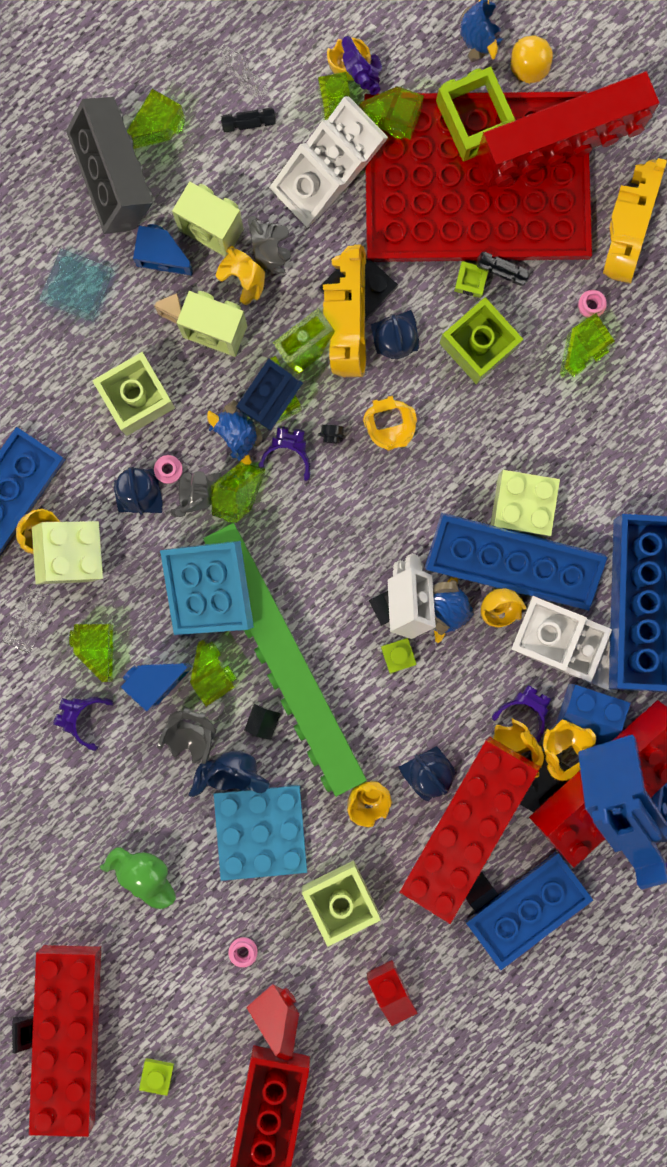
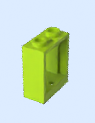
M492 67L483 70L481 68L475 69L460 80L452 79L445 82L438 89L436 103L463 162L476 157L483 132L515 121ZM485 86L502 123L468 137L452 99Z

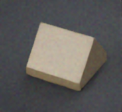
M176 293L157 301L154 306L158 315L177 324L182 308Z

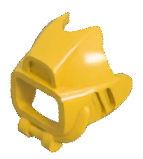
M230 246L226 250L228 254L221 261L217 269L216 278L219 281H225L231 275L237 276L243 287L240 302L243 305H248L253 299L258 300L264 288L265 271L246 253L236 249L234 246Z
M393 395L380 401L377 399L372 400L373 406L365 412L363 418L364 425L372 441L387 451L407 446L412 440L416 429L417 417L414 408L404 402L394 400ZM399 409L402 424L381 430L376 428L374 414Z
M512 718L513 726L511 727L495 726L493 739L519 754L531 750L532 761L542 766L544 761L542 747L538 745L537 740L530 733L526 725Z
M562 719L553 729L546 730L543 747L548 763L547 769L552 777L568 782L580 771V763H577L564 772L559 766L557 755L570 747L577 754L581 750L594 747L596 736L591 729H583Z

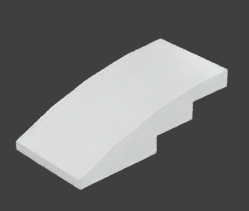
M349 96L344 97L328 120H322L309 140L299 145L269 188L308 228L350 185L388 137Z
M532 596L511 650L614 694L617 693V690L609 689L610 634L612 629L590 621L587 617Z

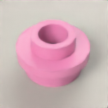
M597 290L586 291L578 301L580 313L590 319L600 317L607 307L605 296ZM590 300L595 301L597 308L590 309L587 302Z
M165 455L156 461L154 473L162 483L172 484L180 479L183 467L176 457ZM167 464L173 466V471L170 474L163 472V468Z
M240 937L231 943L228 954L234 965L243 968L255 962L258 949L253 940L247 937ZM245 947L248 949L249 954L242 957L238 954V949Z

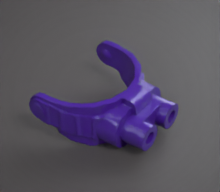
M349 36L342 39L344 50L343 62L347 72L362 89H367L371 95L378 94L381 90L379 86V73L382 71L379 57L373 54L369 64L356 48L352 38Z
M278 426L277 433L273 436L270 447L266 449L261 457L258 471L260 473L263 472L265 458L271 451L278 448H288L296 451L302 457L305 463L304 481L309 480L310 460L306 453L305 431L294 429L293 432H289L288 427Z
M527 685L523 693L519 692L515 699L501 705L493 713L492 720L496 721L501 712L511 705L524 704L529 706L536 713L539 720V730L535 737L539 744L544 733L545 716L549 711L546 708L551 699L543 694L540 697L537 696V690Z
M98 697L82 700L73 698L72 701L62 698L59 704V709L62 711L61 714H56L53 725L63 727V731L72 734L76 741L86 746L89 750H98V746L95 744L87 743L79 738L76 730L77 717L90 704L104 703L113 706V701L108 698Z

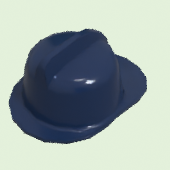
M412 310L398 315L390 314L389 317L371 324L377 354L390 359H401L407 357L412 352L418 351L419 337Z
M128 467L118 476L117 480H114L118 512L139 513L140 515H143V513H162L163 502L159 480L152 468L145 470Z
M437 746L420 755L416 754L414 759L398 767L417 795L428 802L432 798L446 795L452 786L454 775L456 774L453 765Z

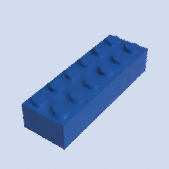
M621 514L613 520L610 629L612 631L610 634L609 689L667 692V516Z

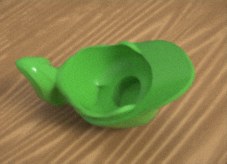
M117 847L108 854L105 863L100 865L101 870L105 872L115 870L119 884L152 908H167L176 900L175 891L167 880L168 868L161 859L153 854L144 852L130 854L123 848Z

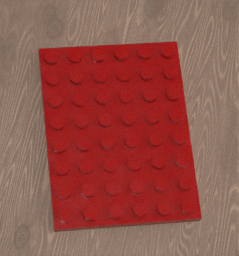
M588 91L503 92L515 120L588 93ZM488 92L466 93L452 99L468 137L502 123ZM438 93L364 94V113L388 137L365 166L367 260H372L373 262L476 261L481 252H487L492 255V258L498 257L505 261L590 260L592 257L589 153L581 157H576V155L568 157L563 163L555 167H550V165L544 166L537 173L528 177L523 175L515 177L512 182L505 186L498 187L494 185L488 188L476 157L464 162L462 161L436 103Z

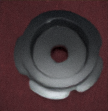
M322 425L321 433H318V436L323 437L324 443L340 444V438H346L344 427L338 425Z

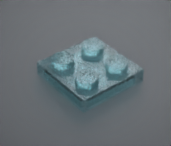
M61 248L39 300L42 303L93 322L114 270Z

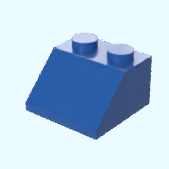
M190 663L150 664L137 667L134 665L123 676L126 682L121 688L147 712L155 709L189 673L193 666Z
M568 684L556 725L563 719L583 729H591L596 736L595 746L613 741L622 732L631 703L575 684Z

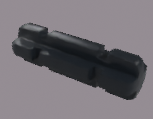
M270 107L262 109L263 112L251 110L236 113V116H232V114L222 115V129L224 132L235 131L234 128L245 130L261 127L260 124H265V126L276 124L275 111Z
M481 252L476 260L479 269L484 271L489 269L491 274L508 281L513 279V283L524 286L529 278L528 270L522 267L515 268V264L501 258H492V255L487 252Z

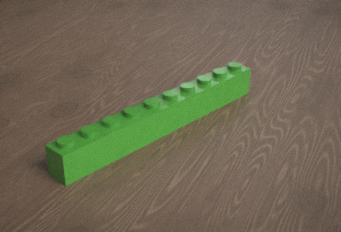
M232 523L203 538L206 545L234 541L241 542L254 625L253 628L244 630L248 639L254 637L258 645L254 651L260 663L267 662L271 673L267 674L273 688L275 690L280 688L285 697L280 701L287 715L293 713L298 723L294 725V729L301 741L307 740L311 748L307 751V754L313 766L319 765L324 775L320 779L327 793L333 791L335 797L367 781L236 525Z

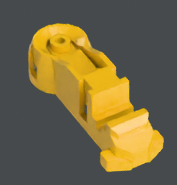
M652 159L645 164H637L635 166L632 183L639 185L638 188L620 186L609 227L611 245L603 270V274L612 280L628 284L632 282L667 160Z
M362 244L348 246L341 255H337L332 259V266L340 269V272L346 276L340 278V283L323 285V320L330 335V367L333 374L341 377H363L366 368V253ZM349 293H352V300H349Z

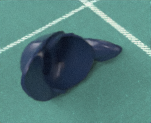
M228 751L216 760H207L206 764L201 763L198 766L188 795L195 797L201 794L207 786L218 790L237 788L242 791L251 789L257 793H264L269 787V781L257 774V762L252 755L243 751Z

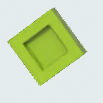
M462 261L454 292L481 298L488 271L479 269L475 264Z
M408 638L381 646L389 674L417 665Z
M146 1058L139 1091L168 1096L174 1063Z

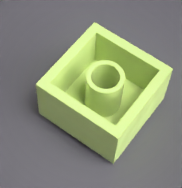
M189 181L172 210L180 232L224 257L228 254L226 250L236 244L244 230L238 205L228 198L222 200L216 197L214 192L203 184L197 186Z
M198 291V293L188 292L177 320V326L183 338L236 357L247 328L244 311L241 310L239 305L230 301H225V303L214 300L212 295L204 291Z
M143 352L92 380L120 430L126 436L175 409Z
M502 470L498 474L490 525L543 539L550 537L560 479Z
M99 521L41 522L32 527L36 584L80 583L103 579Z
M354 860L302 886V895L327 947L381 921L379 911Z

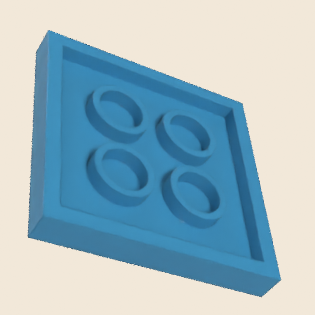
M240 541L160 550L174 635L249 630L254 627Z
M300 785L271 787L264 793H257L251 789L214 793L221 881L307 873Z

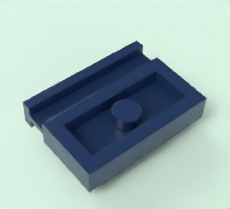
M268 358L236 405V408L271 431L303 382L293 377L292 374Z

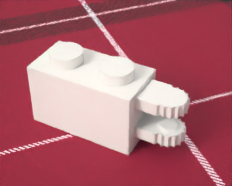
M412 553L406 556L405 562L399 560L394 563L393 577L388 579L390 632L410 639L436 628L432 575L422 571L420 557Z

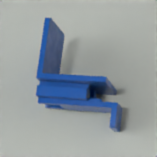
M634 735L579 751L578 756L585 809L593 818L594 824L615 852L622 851L634 867L637 885L641 890L666 884L667 869L665 859L654 842L662 840L661 837L667 836V822L645 790L637 742Z

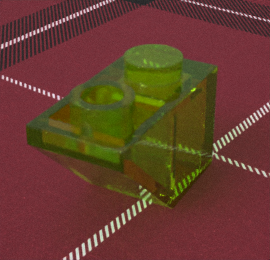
M396 86L360 102L359 107L380 129L388 131L391 136L400 139L404 137L411 139L422 110L424 95Z
M597 313L573 327L568 333L560 368L562 378L569 373L572 377L578 375L587 368L586 362L592 358L597 362L610 353L608 348L615 340Z
M202 639L197 644L190 684L205 707L236 688L237 686L234 681L237 680V677L229 665L223 667L218 657L221 656V653L214 642L207 643L205 639Z

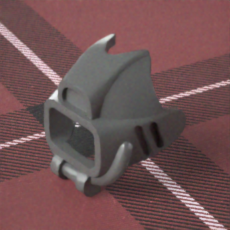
M256 216L249 217V233L252 235L253 253L256 263L261 268L270 272L285 273V269L280 266L290 259L291 252L286 248L278 247V243L289 237L288 228L274 223L259 224L256 221Z
M196 471L193 475L183 473L179 479V505L177 508L170 510L173 517H183L188 512L209 508L210 505L217 503L222 488L221 473L209 474L207 477L202 471Z
M185 707L183 711H176L170 714L168 724L160 736L157 748L161 750L164 744H166L170 748L173 757H177L184 749H189L193 764L201 759L202 764H206L212 740L216 735V729L205 718L206 713H197L191 711V708ZM181 719L193 720L203 725V727L185 722Z

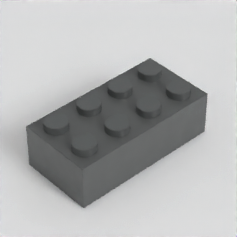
M114 97L82 99L66 130L104 234L136 229L153 204L152 192L146 185L142 165L136 158L132 138L128 135L123 122V113L118 108Z

